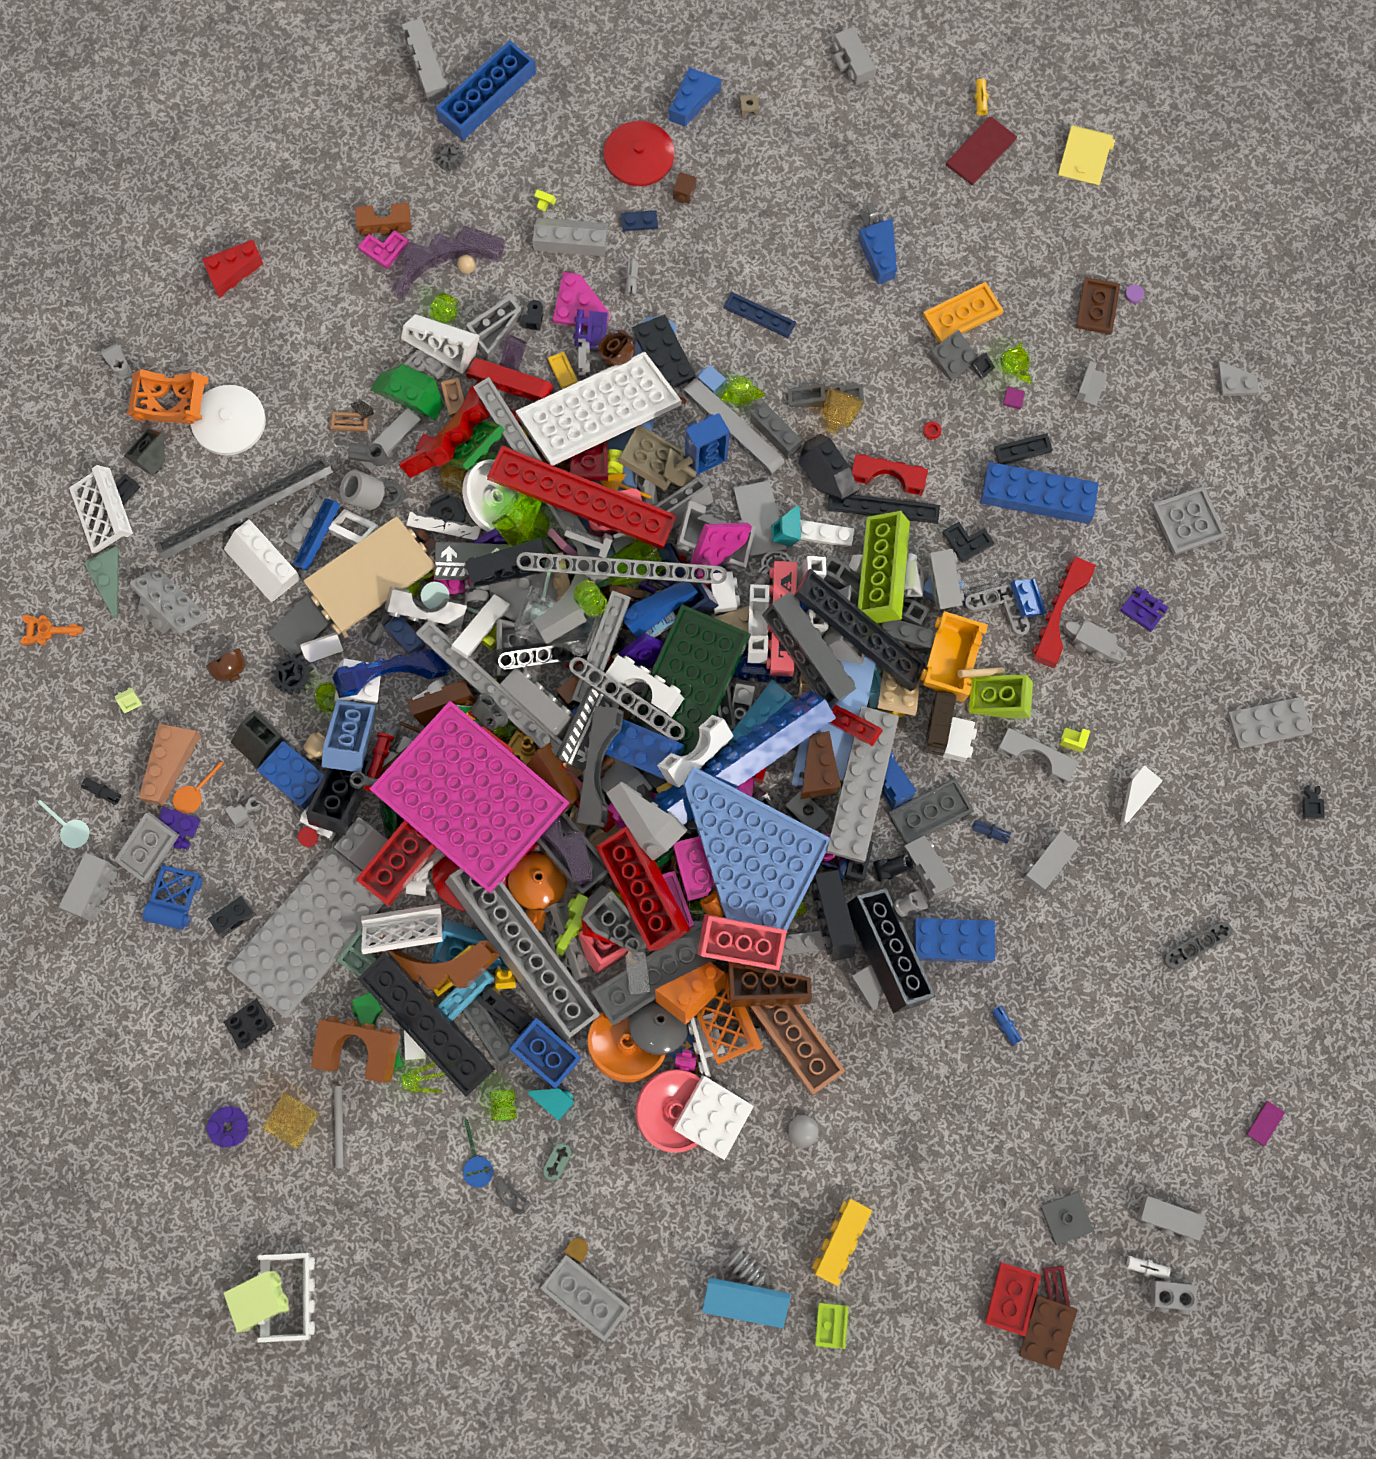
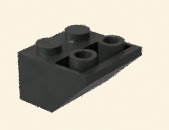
M254 710L239 725L231 740V744L259 768L280 743L286 741L281 734Z

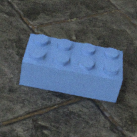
M337 699L323 746L322 767L362 772L374 725L375 705Z

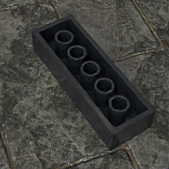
M887 888L858 895L849 901L847 906L851 921L893 1014L923 1005L934 998L936 995L903 923L895 910Z

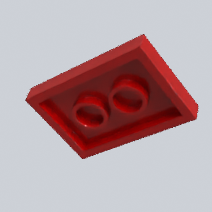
M1000 1262L985 1324L1026 1337L1041 1275Z

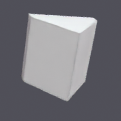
M863 554L853 555L849 567L860 576Z

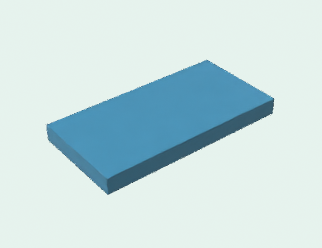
M709 1278L702 1313L784 1328L791 1293Z

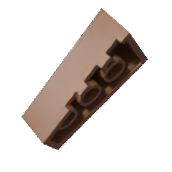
M158 724L139 799L144 803L164 806L195 745L201 738V735L196 730Z

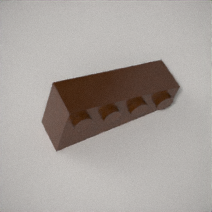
M728 962L730 1007L806 1005L811 1002L812 989L810 977L779 973L771 969L765 970L755 968L752 965L746 964L745 966L736 964V962Z

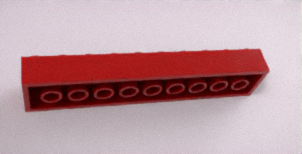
M482 726V728L487 733H489L507 750L514 754V750L510 746H508L501 739L495 736L492 732H490L488 729ZM404 820L356 878V881L390 907L437 848Z

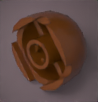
M616 330L618 333L613 335L612 333L607 334L598 345L600 350L598 355L608 366L625 364L634 356V342L624 330Z
M237 648L221 656V658L206 665V668L217 681L224 682L229 680L232 683L241 678L239 674L245 669V658L240 648Z

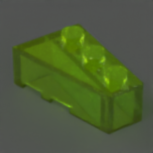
M517 493L492 521L493 526L511 547L531 541L542 501L522 493Z

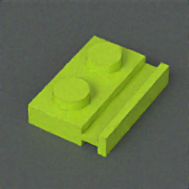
M818 1303L815 1346L845 1349L849 1306Z

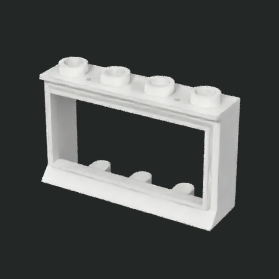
M311 1253L258 1255V1260H260V1273L258 1275L270 1271V1260L303 1259V1334L270 1335L269 1318L258 1324L260 1325L258 1342L309 1340L311 1335H314L315 1323L311 1322V1313L315 1311V1301L311 1300V1291L315 1289V1280L311 1278V1270L315 1268V1259L311 1257Z

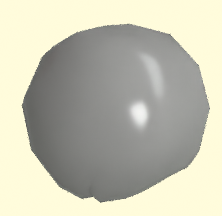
M799 1115L793 1118L788 1129V1137L793 1145L803 1149L810 1147L816 1142L819 1129L815 1120L807 1115Z

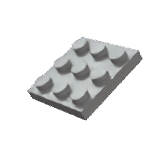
M1204 486L1154 503L1151 506L1173 555L1226 537V533Z

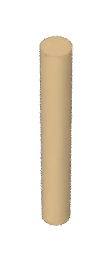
M1005 668L959 670L957 674L959 678L1004 675Z

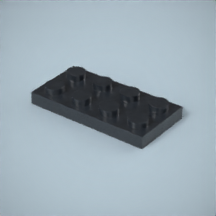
M665 314L632 327L642 352H646L672 388L695 379L696 375Z

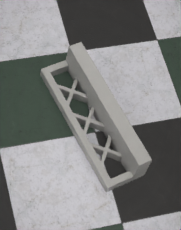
M567 902L555 903L542 910L546 912L544 929L551 949L567 970L568 967L572 970L575 981L593 976L590 964L585 959L578 935L572 939L567 947L565 960L562 959L560 954L556 953L555 930L558 931L559 935H564L567 930L564 927L570 916H568L569 908H567ZM551 912L553 916L552 923L549 922L547 917V913Z

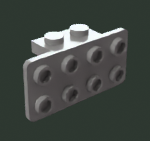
M158 568L130 582V587L141 597L137 608L140 614L145 616L152 623L153 627L162 634L166 633L170 627L176 633L182 634L207 619V615Z

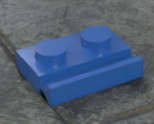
M1035 578L1031 580H1014L1010 583L1021 618L1041 616L1047 613Z

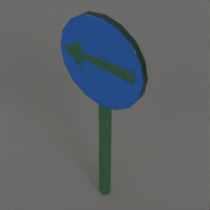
M465 1119L464 1122L473 1158L469 1159L465 1164L463 1177L470 1186L476 1188L483 1187L491 1181L493 1167L486 1158L476 1156L469 1121Z

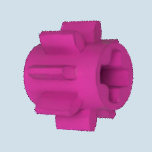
M683 1049L682 1054L677 1053L675 1068L687 1072L689 1070L695 1071L697 1056L692 1055V1050Z

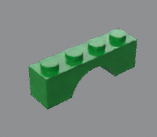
M367 993L352 1000L353 1006H351L354 1017L359 1018L361 1023L359 1025H363V1023L375 1025L377 1018L384 1010L373 995ZM398 1048L394 1071L405 1067Z

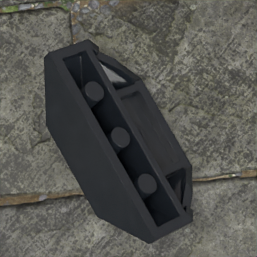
M819 434L805 441L799 458V464L817 491L838 497L841 500L859 492L850 466L831 438Z

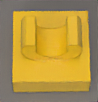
M499 966L495 970V986L497 990L516 988V978L509 968L501 970Z

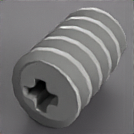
M740 1246L725 1259H729L727 1267H735L732 1272L733 1275L740 1273L738 1281L745 1279V1285L760 1287L766 1281L764 1278L767 1273L765 1271L758 1273L761 1266L753 1267L756 1260H748L750 1253L742 1254L745 1247Z

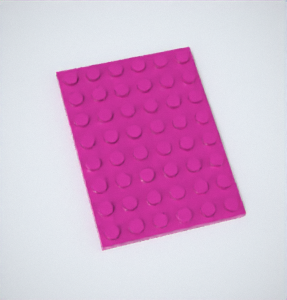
M451 701L446 704L370 788V791L490 894L570 804V802Z

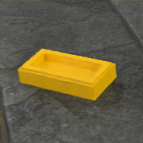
M564 351L547 358L562 389L578 383V379Z

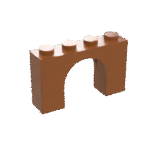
M327 1016V1019H319L311 1068L324 1071L338 1070L344 1042L350 1036L356 1035L364 1041L368 1050L364 1079L381 1083L392 1082L400 1033L393 1032V1028L390 1027L377 1029L374 1024L370 1023L357 1025V1021L345 1019V1022L339 1021V1017Z

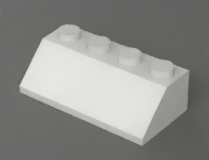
M250 519L233 532L224 548L226 553L271 603L300 580L296 570Z

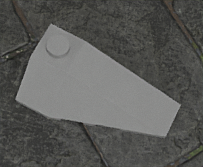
M619 782L606 792L638 845L652 860L668 851L687 831L686 827L675 815L670 812L666 813L658 808V804L645 800L639 792L623 782Z

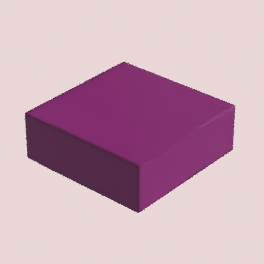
M1007 387L1003 406L1021 410L1025 391Z

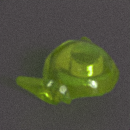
M1020 341L1000 356V366L1007 375L1016 376L1018 379L1031 384L1032 380L1028 372L1030 369V357L1023 348L1024 342Z
M736 376L728 382V387L720 400L743 406L751 403L753 400L765 397L766 393L754 386L749 378Z

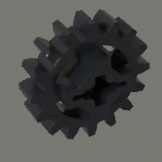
M293 653L292 657H290L288 654H285L284 660L279 657L280 663L273 664L276 670L271 671L275 675L271 680L277 682L275 687L281 688V692L285 693L287 691L289 695H292L294 691L299 695L300 689L306 691L305 685L312 684L308 680L309 678H314L310 674L313 668L308 666L310 662L304 660L305 657L302 655L298 657L297 654Z

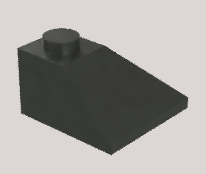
M147 429L124 457L147 474H157L165 462L164 435L161 432Z

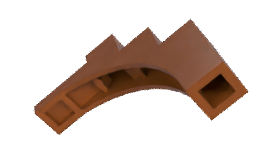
M382 935L379 939H383L386 936ZM489 940L479 941L462 956L447 962H427L411 957L399 949L386 950L417 984L422 980L423 984L431 990L440 989L450 978L455 987L459 989L468 988L500 956Z

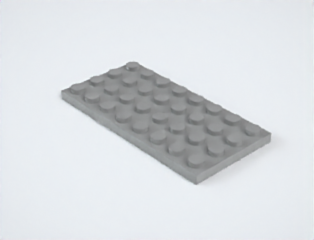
M331 847L226 969L287 1019L335 964L359 929L362 931L361 916L377 914L385 904L356 881V878L362 871Z

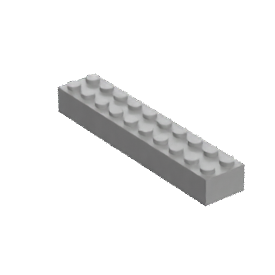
M461 868L448 877L445 883L487 940L499 952L501 959L561 1040L565 1042L600 1015L502 881L490 894Z

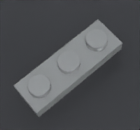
M317 497L284 540L286 544L297 551L300 550L323 500Z

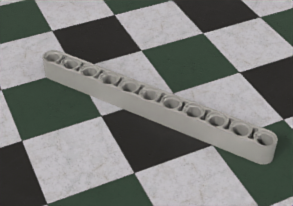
M528 552L521 553L516 560L518 568L524 571L720 584L727 578V572L723 567ZM527 556L530 558L531 563L528 567H523L520 564L521 557ZM541 558L549 559L550 566L548 568H542L539 565ZM561 559L568 560V569L563 570L559 567ZM581 560L588 563L589 567L586 571H581L578 568V563ZM599 562H605L608 565L606 572L602 573L598 570ZM619 563H624L627 567V571L624 574H620L617 571ZM639 564L644 565L646 568L644 575H639L636 572V567ZM657 566H662L665 569V574L662 577L658 576L655 572ZM677 567H681L684 570L682 578H678L675 575ZM697 568L703 572L701 579L694 577V571ZM715 570H719L722 573V578L719 581L713 578Z

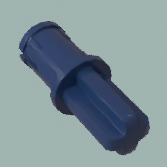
M975 820L972 824L973 831L986 835L988 839L994 838L1005 844L1009 842L1006 837L1010 838L1011 832L997 828L995 824L989 825L979 820Z

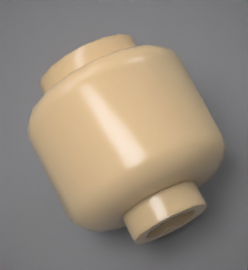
M319 731L310 734L303 746V749L307 752L305 756L313 761L317 759L322 760L323 746L327 735Z

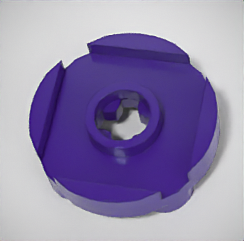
M225 1106L216 1110L211 1115L206 1130L214 1144L220 1147H234L242 1143L248 1134V1118L242 1110L236 1107ZM225 1122L233 1123L231 1126L233 1130L231 1132H224L225 1127L223 1125Z

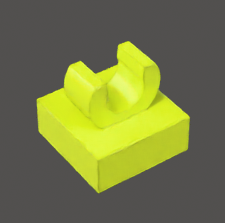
M538 189L536 190L535 197L539 200L537 208L546 211L548 204H555L557 199L553 195Z

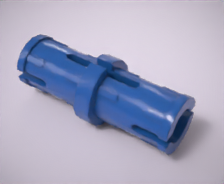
M1002 1005L991 1011L1000 1025L999 1029L1005 1033L1011 1046L1023 1040L1013 1025L1015 1024L1014 1021L1010 1020Z

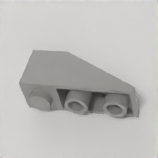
M741 679L736 681L732 702L736 726L751 708L756 682Z

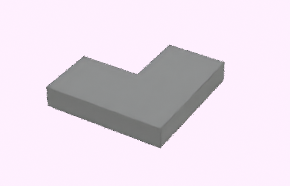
M420 349L404 363V365L421 373L424 370L427 371L437 381L450 369L448 365Z

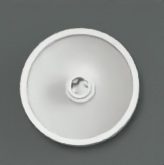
M236 385L218 386L203 394L200 409L202 419L191 424V429L196 440L206 450L219 455H234L248 450L259 440L265 427V411L260 400L248 389Z
M489 459L475 464L474 467L468 470L463 481V499L469 515L479 527L487 532L496 527L515 530L525 518L527 496L487 480L495 460Z

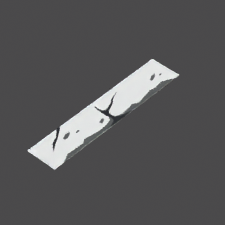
M410 512L407 526L472 540L478 538L481 528L475 525Z

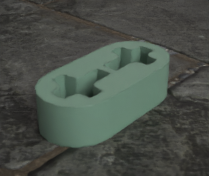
M558 1144L552 1151L543 1170L544 1176L548 1180H557L562 1175L572 1154L567 1144ZM565 1147L567 1148L566 1153H568V1156H563L559 1162L557 1161L559 1156L557 1150H562ZM555 1162L558 1163L556 1168L557 1176L549 1177L548 1167L552 1168Z

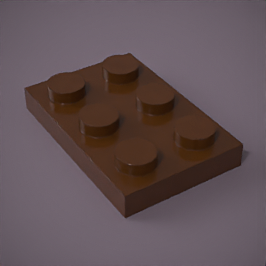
M1089 277L1084 278L1076 322L1077 329L1108 335L1112 334L1120 283Z
M1036 1295L1026 1337L1024 1336L1019 1356L1060 1370L1078 1309Z

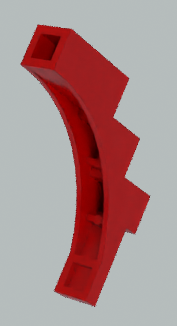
M475 385L470 387L465 401L451 421L424 447L400 461L399 466L410 478L435 465L440 467L451 461L456 446L471 439L474 426L489 418L490 413L475 391Z

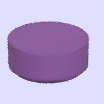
M1131 285L1125 292L1126 300L1133 304L1139 303L1144 296V290L1139 285Z

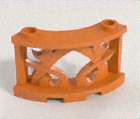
M139 369L132 373L131 380L133 382L127 415L132 416L137 421L149 420L194 424L195 421L202 419L200 409L203 389L205 385H208L209 378L195 372L174 375V378H165V374ZM140 383H142L144 392H138ZM161 387L162 389L161 391L157 392L155 388ZM170 388H173L174 393L181 401L173 408L166 410L155 398L163 397ZM137 398L148 399L140 401L141 405H147L146 409L136 407Z

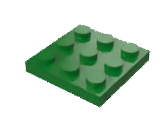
M485 420L476 424L473 428L471 439L456 446L453 459L446 464L464 470L471 469L475 466L476 460L480 456L485 455L489 447L502 437L501 434L505 429L500 424Z

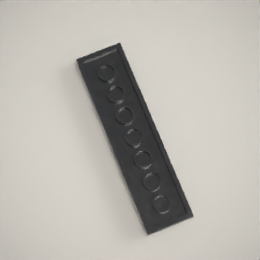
M810 568L805 573L794 596L909 691L915 689L925 663Z
M388 951L384 952L357 978L465 1097L495 1070L492 1064Z

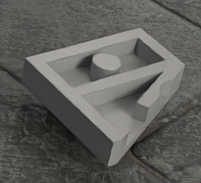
M1224 362L1218 363L1221 396L1258 395L1259 387L1256 375Z

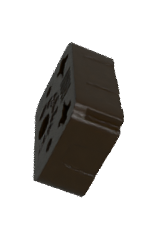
M940 691L936 692L932 701L923 752L942 756L946 751L956 695Z

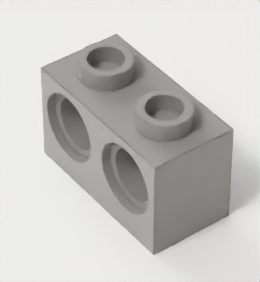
M1151 1281L1150 1306L1156 1307V1311L1169 1312V1308L1177 1309L1179 1314H1189L1190 1310L1196 1311L1197 1285ZM1162 1291L1167 1294V1299L1163 1303L1159 1299V1294ZM1182 1293H1185L1187 1296V1302L1184 1305L1180 1302V1295Z

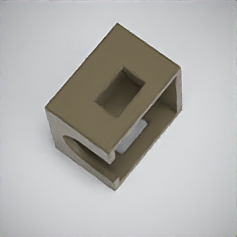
M757 94L740 96L739 103L742 117H746L748 112H754L755 116L759 115L760 108ZM746 102H753V104L749 106Z

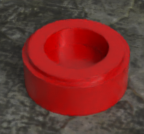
M934 421L926 423L923 428V435L929 440L938 439L942 432L941 426Z
M305 827L298 833V841L304 847H312L318 841V834L314 829Z

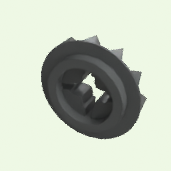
M449 143L437 149L435 158L440 168L455 170L462 165L464 155L462 149L458 148L457 145L454 146ZM449 151L452 154L450 162L447 159Z
M394 481L383 482L385 490L380 507L388 510L397 509L400 504H403L405 497L403 487ZM386 490H388L391 494L395 493V495H393V501L389 498H385L387 497Z

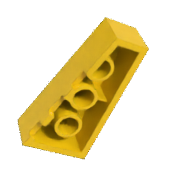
M848 1199L847 1202L843 1201L838 1211L842 1214L838 1221H833L830 1227L832 1234L829 1239L825 1238L820 1248L823 1250L820 1258L816 1257L811 1267L814 1269V1275L834 1286H839L841 1281L839 1276L846 1270L849 1261L848 1257L854 1252L858 1243L857 1238L861 1236L872 1212L871 1209L852 1199Z

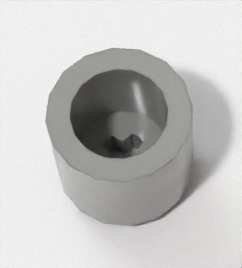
M352 470L341 481L340 496L346 503L371 511L376 509L382 502L385 487L380 479Z

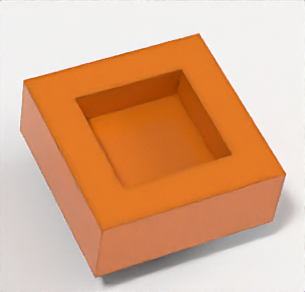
M526 909L525 914L536 929L543 931L546 912Z

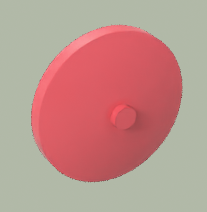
M667 1070L652 1077L641 1089L635 1108L636 1122L643 1137L654 1147L676 1153L690 1150L698 1145L673 1130L676 1121L700 1080L698 1076L683 1070Z

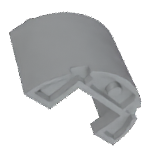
M690 500L686 504L676 544L677 551L682 556H685L687 558L686 561L689 563L704 524L726 523L706 515V506ZM739 520V521H737V522H735V523H746V522H743V521ZM751 525L752 529L746 543L718 566H724L726 570L735 573L746 568L756 526Z

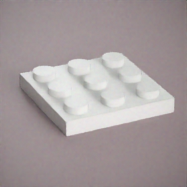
M702 1075L676 1121L673 1130L725 1160L754 1106Z

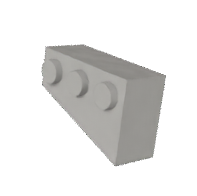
M510 295L466 325L467 332L480 336L477 348L487 361L521 317V308Z
M953 549L923 554V558L928 559L929 569L927 574L931 576V590L936 609L963 605L964 593L959 587L961 577L959 571H956L957 555L953 552Z
M926 836L902 848L904 854H908L910 859H912V869L929 900L950 891L956 884L941 858L935 852L933 843L930 839L927 840Z

